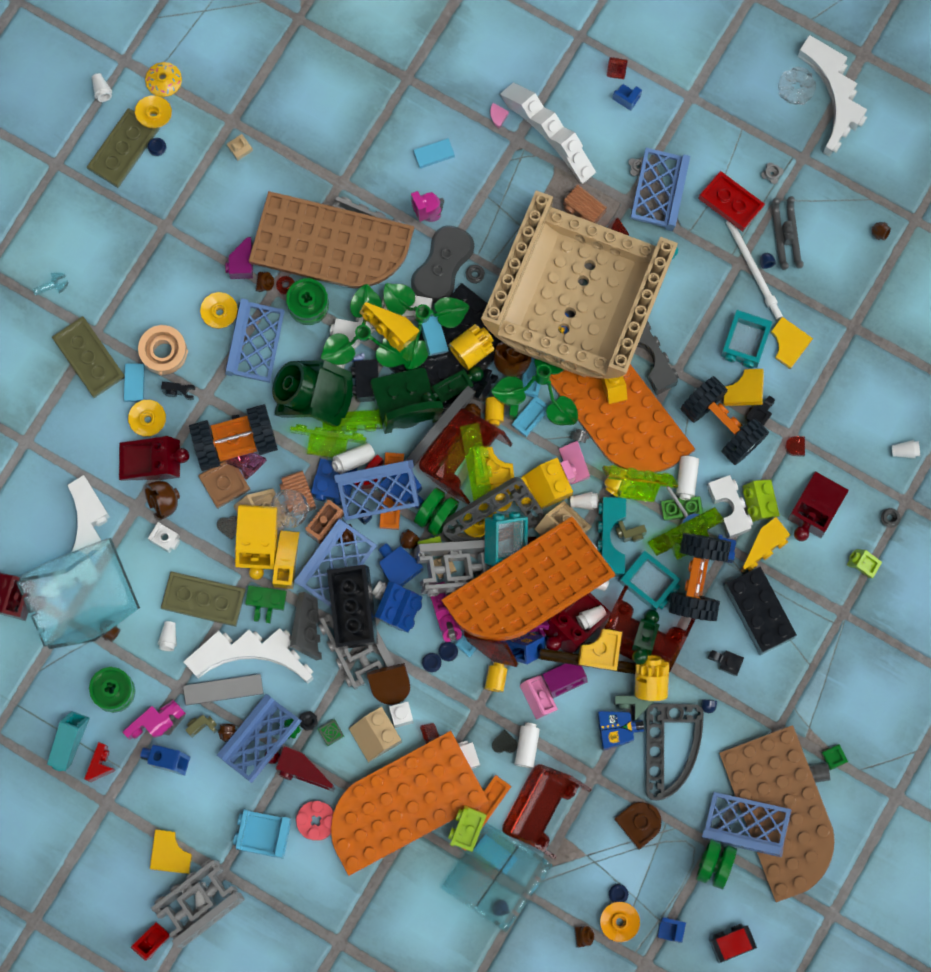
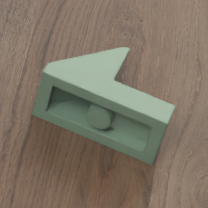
M615 696L614 706H619V709L627 710L634 706V721L654 703V701L641 700L635 696Z

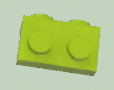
M772 480L752 481L742 487L747 512L752 522L780 517Z
M464 806L463 810L459 809L455 818L458 821L456 829L452 828L448 839L451 840L450 845L453 847L456 845L473 852L487 814L468 806Z

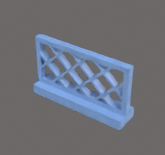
M645 148L630 219L665 227V230L673 231L677 222L690 156L684 154L679 156ZM648 154L655 155L659 162L651 166L647 160ZM668 159L676 160V166L669 170L664 161ZM659 164H661L666 171V173L662 174L661 176H658L655 170L653 169ZM650 170L655 179L647 183L643 176L644 173ZM669 175L672 180V184L668 187H665L661 181V178ZM657 181L663 190L655 194L649 185ZM644 188H647L652 195L646 200H643L640 195V191ZM665 192L669 199L668 202L662 205L657 196ZM654 198L659 207L651 211L646 202ZM641 205L648 212L644 216L635 215L636 209ZM661 209L665 215L664 221L656 220L653 213Z
M241 298L225 375H235L270 383L285 310L248 302V300ZM250 308L258 309L262 315L253 320L249 314ZM272 312L280 314L279 320L274 324L267 317ZM264 318L269 327L261 331L256 322ZM253 324L258 334L250 338L246 333V328ZM272 329L276 336L275 339L268 342L263 333ZM261 336L266 344L257 349L252 340ZM250 343L255 351L246 356L242 351V346ZM268 346L272 355L264 360L259 351ZM257 353L262 362L253 367L248 358ZM243 361H246L251 368L247 372L237 371L239 364ZM264 364L268 370L267 377L259 376L256 369Z
M413 460L334 475L335 482L338 483L345 521L420 506L413 473ZM403 473H408L410 481L406 486L397 481ZM383 477L393 481L388 490L379 485ZM365 481L374 484L370 493L361 488ZM395 483L404 489L399 498L390 492ZM350 484L356 488L351 497L345 494L344 485ZM377 487L385 492L381 501L372 496ZM358 491L367 496L362 505L354 500ZM406 491L413 495L414 503L407 504L401 500ZM388 495L397 500L391 508L383 504ZM369 499L378 503L374 511H370L365 507ZM351 502L360 507L355 515L349 514L348 507Z
M339 518L294 582L331 607V602L324 597L323 592L324 589H329V586L323 587L321 576H326L327 573L321 574L319 565L322 562L330 561L331 569H334L332 561L344 559V565L347 567L346 558L357 557L358 565H363L377 545L347 524L343 519ZM346 528L353 533L354 541L343 542L342 534ZM340 538L341 543L335 544V543L338 541V539ZM366 542L371 545V548L367 553L359 554L357 543ZM355 543L357 554L345 556L344 545ZM341 545L343 556L332 558L331 549L334 546ZM329 553L330 559H325V557ZM319 577L320 588L312 589L306 583L310 578Z
M266 694L217 756L252 783L302 721ZM277 709H280V717L272 718ZM284 720H294L289 727L284 728ZM280 722V729L272 731V723ZM264 725H267V732L259 734ZM279 734L278 741L272 743V736ZM267 737V744L259 746V739ZM255 740V747L247 749V746ZM267 749L265 757L259 759V751ZM255 752L254 760L247 762V754ZM239 756H242V763L234 765ZM254 765V770L248 776L247 766Z
M714 792L702 838L707 841L713 839L721 844L782 858L792 810ZM717 798L726 799L729 806L719 812L716 807ZM739 803H744L748 811L738 816L733 807ZM762 807L766 810L767 815L757 820L752 811ZM732 809L736 818L726 823L721 814ZM778 811L786 813L785 820L777 825L772 815ZM751 813L756 822L746 828L741 818ZM720 816L725 825L719 829L711 828L712 820ZM770 817L775 827L765 832L760 823ZM739 820L744 830L737 834L732 833L729 826ZM758 825L763 834L757 838L751 837L748 830ZM778 829L781 834L780 842H771L767 835Z

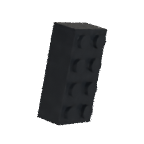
M358 565L327 570L336 648L341 650L379 644L369 567L367 565Z
M761 566L725 584L724 589L759 655L777 648L797 636Z

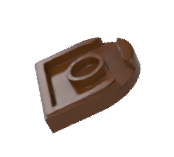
M405 663L367 672L371 691L374 697L381 703L397 704L408 696L410 692V679Z
M644 802L632 804L614 818L638 850L655 838L661 829L662 822L659 811L653 805Z

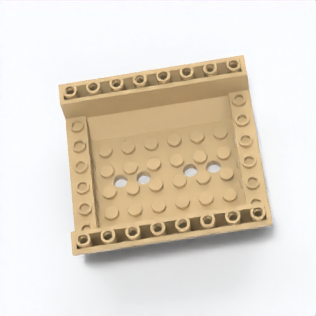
M536 190L481 320L495 337L512 347L514 351L583 377L604 379L621 377L627 373L678 243L660 237L657 246L579 218L553 208V196ZM591 263L595 268L588 270L584 265ZM585 279L588 281V284L582 286L578 283V280ZM573 311L575 316L569 318L565 315V312ZM565 326L569 332L562 334L558 331V328Z

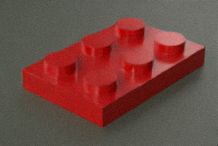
M722 171L717 174L698 197L699 200L742 232L765 206V203Z

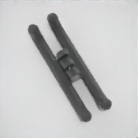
M793 196L787 199L788 221H785L783 226L781 225L779 210L780 199L774 198L772 201L778 259L782 270H787L789 264L786 262L784 245H792L796 268L801 269L804 266L803 261H801L794 210L795 198Z

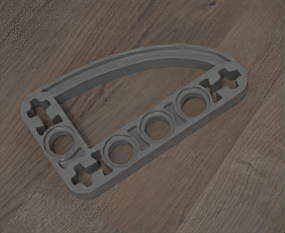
M467 386L424 436L406 461L413 460L414 466L420 461L461 414L463 409L472 401L476 393L472 388Z
M514 477L447 517L441 527L446 537L454 542L485 540V535L474 538L461 532L514 500L523 514L528 517V530L537 526L545 515L525 482L519 477ZM517 484L520 488L516 489L514 485ZM499 493L505 494V498L501 501L495 499ZM523 498H531L529 504H521ZM486 503L489 505L486 510H479L481 504ZM532 508L534 509L535 513L538 514L537 517H534L530 511ZM466 513L472 514V518L468 521L462 519ZM451 524V526H453L454 528L450 529L448 528V525ZM512 525L499 529L498 541L512 537Z
M652 704L647 709L646 795L650 800L659 801L672 796L689 777L696 762L702 739L704 713L700 706L691 704ZM654 708H657V711L661 713V715L657 716V722L661 721V725L656 723L649 724V721H654V716L650 714ZM672 708L680 711L678 719L670 717L669 711ZM683 708H686V712H692L693 709H696V712L700 713V715L696 719H693L692 715H686V719H683ZM664 723H695L693 741L687 763L677 781L671 787L664 790ZM657 727L661 731L660 737H651L650 729ZM652 747L660 749L661 754L659 757L654 758L650 755ZM651 767H658L661 771L660 776L652 777L649 772ZM649 780H661V784L657 783V790H660L657 797H653V793H650V790L653 789V783H649Z

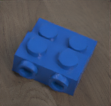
M320 458L311 494L315 497V500L325 502L326 499L332 500L334 504L342 506L338 483L335 482L334 475H339V473L333 469L331 460ZM358 467L345 473L357 471ZM350 484L344 485L345 494L351 497L353 486Z
M389 581L374 617L397 630L409 633V630L415 625L414 618L417 611L422 607L421 601L423 597L403 588L395 582Z

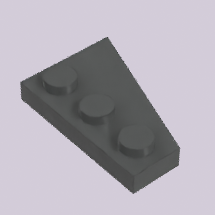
M300 592L298 594L290 647L316 661L321 660V652H318V642L321 641L320 635L317 634L316 626L319 622L318 600L306 592Z

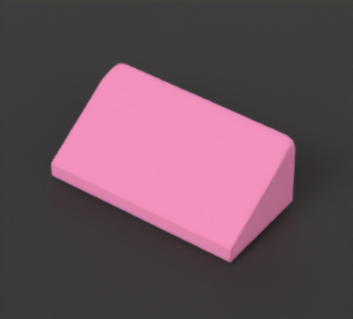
M578 441L560 448L562 460H568L570 465H574L577 472L575 482L571 483V485L590 479V474Z
M541 675L520 684L521 690L536 719H540L558 710Z

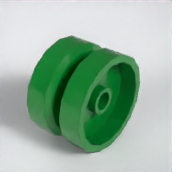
M312 278L300 279L290 286L286 302L291 317L303 325H314L321 322L329 311V299L325 287L319 281Z
M437 487L423 502L414 519V523L421 528L429 524L428 532L435 537L442 533L441 526L445 519L454 514L459 506V501L453 497H449L444 501L445 492Z
M115 667L103 668L96 672L89 685L90 697L93 702L104 711L111 713L122 712L128 708L133 702L136 693L134 682L130 676L120 668ZM113 687H115V688L113 689L114 692H113V693H110V689L113 688Z
M710 839L706 850L702 854L696 880L707 883L712 873H714L713 887L723 890L734 864L737 848L727 845L720 856L721 843Z

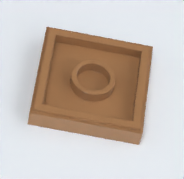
M233 458L224 460L220 463L221 466L209 469L198 475L217 509L251 490Z

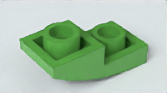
M700 496L692 497L690 500L678 498L688 515L700 514L704 516ZM674 499L661 501L664 521L685 518Z

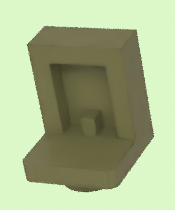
M622 520L618 521V527H616L618 538H622L624 543L630 540L633 542L644 539L643 536L647 532L645 525L626 530Z
M202 715L198 719H192L187 724L188 728L185 730L193 738L208 725L215 734L217 732L215 729L217 724L210 716L206 718Z

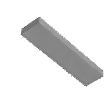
M261 674L183 686L186 706L264 694Z

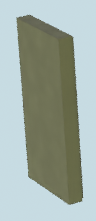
M128 108L90 161L87 169L119 188L148 147L149 141L155 137L160 128H147L141 125L136 119L135 112Z
M83 316L52 336V339L93 398H96L125 378V375Z
M171 571L161 609L236 627L246 589Z

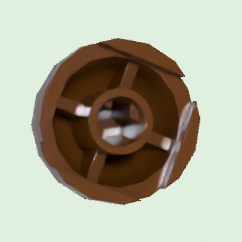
M501 342L497 345L494 352V365L503 375L516 377L527 371L532 357L514 351L512 347Z
M155 481L145 485L148 487L145 489L146 499L150 509L154 508L156 511L153 514L155 518L162 520L171 516L177 509V499H180L178 490L176 488L173 489L165 481Z

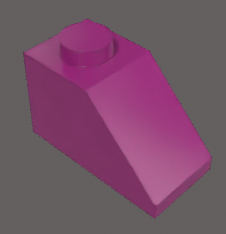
M247 237L229 255V262H225L226 273H229L230 279H253V264L249 263L253 248L251 237Z

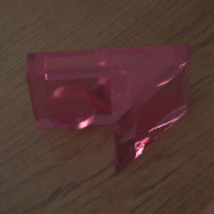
M255 453L226 460L227 464L241 469L246 480L267 461L265 457Z

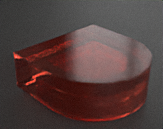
M794 436L789 438L785 444L786 452L791 456L804 457L805 437Z

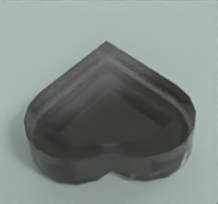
M232 516L229 519L223 517L217 522L218 530L230 540L236 536L237 516Z
M504 730L492 742V749L499 754L503 752L511 754L517 750V742Z

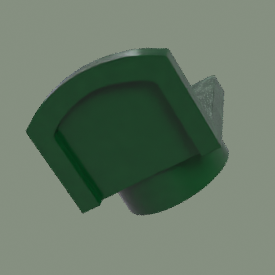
M326 360L290 361L279 370L273 382L272 394L277 402L275 415L281 418L312 417L328 425L339 426L344 420L352 400V373Z
M417 368L371 380L370 386L384 434L392 433L393 428H411L423 421L432 420V423H435L440 419L444 409L442 401L421 403V396L424 393H433L425 368Z

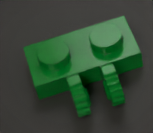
M248 585L245 605L256 607L254 621L259 622L261 608H267L265 620L266 623L271 624L273 609L281 611L285 609L287 591Z

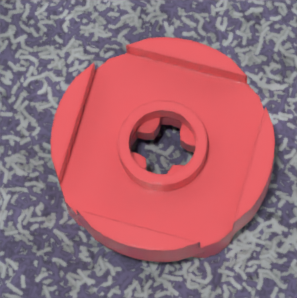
M321 801L306 803L301 807L296 817L299 832L305 838L313 841L326 839L331 835L334 811L328 804ZM313 816L321 817V824L319 826L316 824L311 825Z

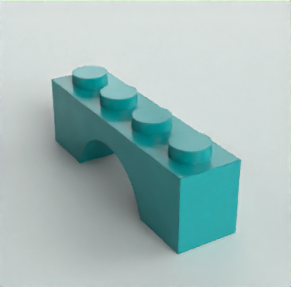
M603 497L602 503H599L598 514H602V522L598 521V533H602V539L598 540V551L601 552L602 557L614 571L615 577H623L625 575V554L615 549L611 542L610 532L618 524V521H625L626 498Z

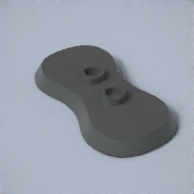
M443 226L434 233L427 260L414 272L411 278V288L417 296L432 298L433 303H436L441 298L451 296L459 268L474 252V240L468 232L455 226Z

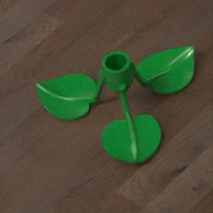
M386 283L384 286L383 297L389 311L399 315H403L406 310L415 311V319L419 322L418 329L420 331L415 340L406 346L409 361L404 366L408 370L418 368L428 358L425 341H418L422 323L427 322L430 315L434 317L438 316V322L443 327L454 328L463 321L469 310V305L462 300L445 297L435 303L434 309L436 313L425 304L411 308L410 306L415 303V293L409 286Z
M368 284L360 287L351 300L350 309L356 318L362 317L359 312L365 302L382 308L380 297ZM364 319L362 325L356 328V336L351 342H349L348 337L344 334H333L326 340L321 354L322 360L332 364H347L356 354L355 349L351 345L358 339L363 342L370 339L380 346L376 350V358L381 365L396 367L409 361L406 347L399 352L390 345L385 337L382 343H380L371 336V330L366 325V320Z
M535 359L536 374L532 376V379L525 387H523V382L519 378L508 376L501 379L491 390L493 396L501 403L516 406L525 401L526 395L524 391L528 390L534 381L540 385L547 384L552 402L546 409L547 418L556 425H574L577 423L578 411L574 402L566 396H561L555 401L550 381L551 374H559L564 369Z

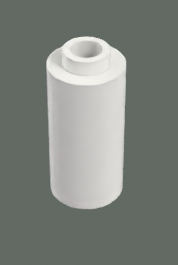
M365 443L333 457L332 467L339 474L353 470L371 462L375 457L374 449L369 443Z
M692 456L680 457L676 495L681 500H690L692 497H695L699 458Z
M525 723V726L520 727L514 765L534 768L540 729L536 728V724Z

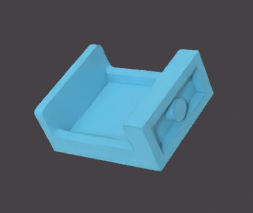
M244 809L243 814L240 813L237 825H240L239 833H235L233 844L236 845L237 850L284 859L292 820L286 817H277Z

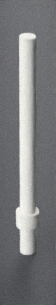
M726 221L733 238L765 297L767 307L771 309L776 320L782 318L783 315L777 306L778 302L775 296H772L737 227Z

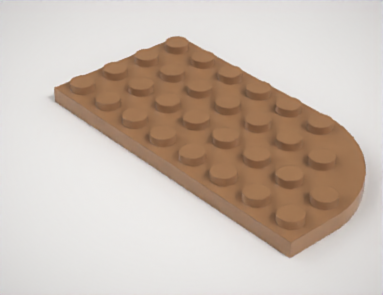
M268 191L249 263L348 288H360L365 284L373 286L391 277L402 266L408 255L415 228L411 225Z
M792 725L719 753L736 797L792 810L782 858L757 852L776 902L804 893L816 885L824 876L831 863L835 845L831 821ZM739 803L742 814L748 811L744 803ZM762 807L752 811L757 820L767 815L766 810ZM778 811L772 815L777 825L785 820L786 813ZM751 813L744 816L747 827L756 822ZM770 817L760 823L765 832L775 827ZM758 825L749 830L751 837L754 838L763 834ZM778 829L767 835L771 842H780L781 834Z

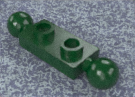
M475 366L467 374L463 369L432 386L431 390L433 393H424L421 396V403L438 400L442 401L443 404L461 394L467 386L472 388L474 385L471 381H480L484 375L483 370Z
M648 610L644 615V619L641 618L632 647L634 651L632 660L637 665L645 664L648 655L651 656L660 626V624H657L659 614L655 610Z

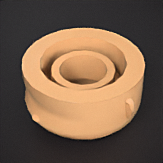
M161 324L148 329L142 335L138 344V353L144 366L160 376L176 372L182 367L187 358L188 349L183 336L178 330ZM169 344L172 347L169 356L165 358L155 356L154 351L159 345Z

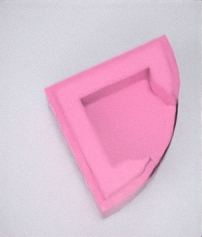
M495 103L492 104L490 111L491 119L494 125L500 129L509 115V111Z

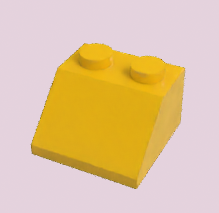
M558 457L537 466L522 476L526 478L533 496L542 509L573 496V490Z

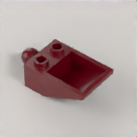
M169 436L121 442L119 446V480H166L180 478V463H186L189 460L190 454L185 448H180V440Z
M815 471L788 518L789 521L799 526L794 531L795 539L800 542L806 541L809 537V532L822 538L849 490Z
M0 573V615L26 621L30 607L35 611L42 610L45 606V599L40 595L33 596L37 584L29 579Z
M588 593L548 621L549 629H543L544 633L549 637L546 641L547 649L558 651L561 648L564 652L575 653L580 648V645H583L607 621L612 613L595 596ZM602 605L607 615L591 629L583 630L576 618L579 616V613Z
M284 746L281 755L277 751L268 762L269 764L278 762L276 770L279 772L280 777L291 781L292 778L332 792L335 791L333 784L302 752Z

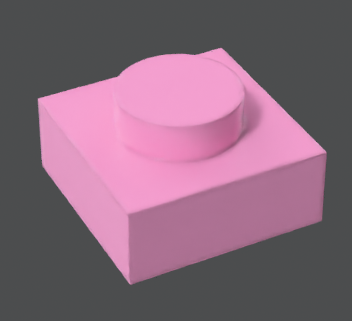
M568 460L561 462L560 464L569 484L575 482L577 472L574 465H570Z

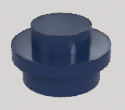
M161 138L150 140L148 143L149 153L153 156L163 155L166 151L165 141Z
M451 642L443 643L439 648L440 658L447 662L456 659L458 655L457 646Z
M435 653L425 655L422 660L423 668L430 673L438 671L442 664L441 658Z
M616 884L610 888L609 898L613 903L626 902L629 893L625 886Z

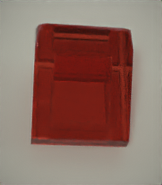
M610 57L607 77L625 79L628 60Z
M617 217L611 229L629 236V233Z
M434 723L421 725L420 730L426 744L440 737Z

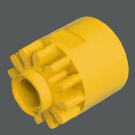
M474 324L450 342L448 346L459 363L466 370H469L494 351L492 346L494 340L484 327L480 329L479 326Z
M651 655L648 656L645 664H636L634 696L646 701H660L668 698L669 662H664L659 656Z

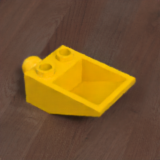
M238 505L235 567L250 568L249 576L254 580H259L264 575V569L274 570L277 553V507Z

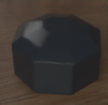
M311 711L303 712L299 717L302 721L300 727L305 731L314 730L318 725L317 716Z

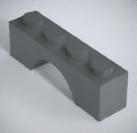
M647 321L637 347L648 351L653 358L654 368L648 375L647 380L657 396L676 386L679 376L674 368L671 369L668 364L670 362L665 352L662 353L660 350V342L656 336L651 334V326Z

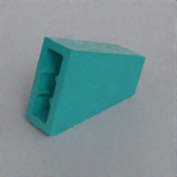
M71 711L60 721L47 765L52 766L57 771H66L71 766L89 722V717Z

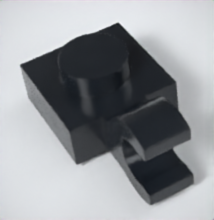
M485 369L483 378L473 383L472 389L476 392L473 397L474 400L483 402L493 387L491 384L497 381V375L492 374L490 377L492 373L490 369Z
M162 381L161 390L166 396L177 397V395L183 394L187 400H194L193 395L187 394L189 390L196 389L194 385H181V383Z
M769 395L763 405H755L745 419L750 422L756 418L764 426L772 416V413L768 410L775 403V399Z
M712 650L708 659L720 663L719 670L737 676L744 657L727 650L724 655Z

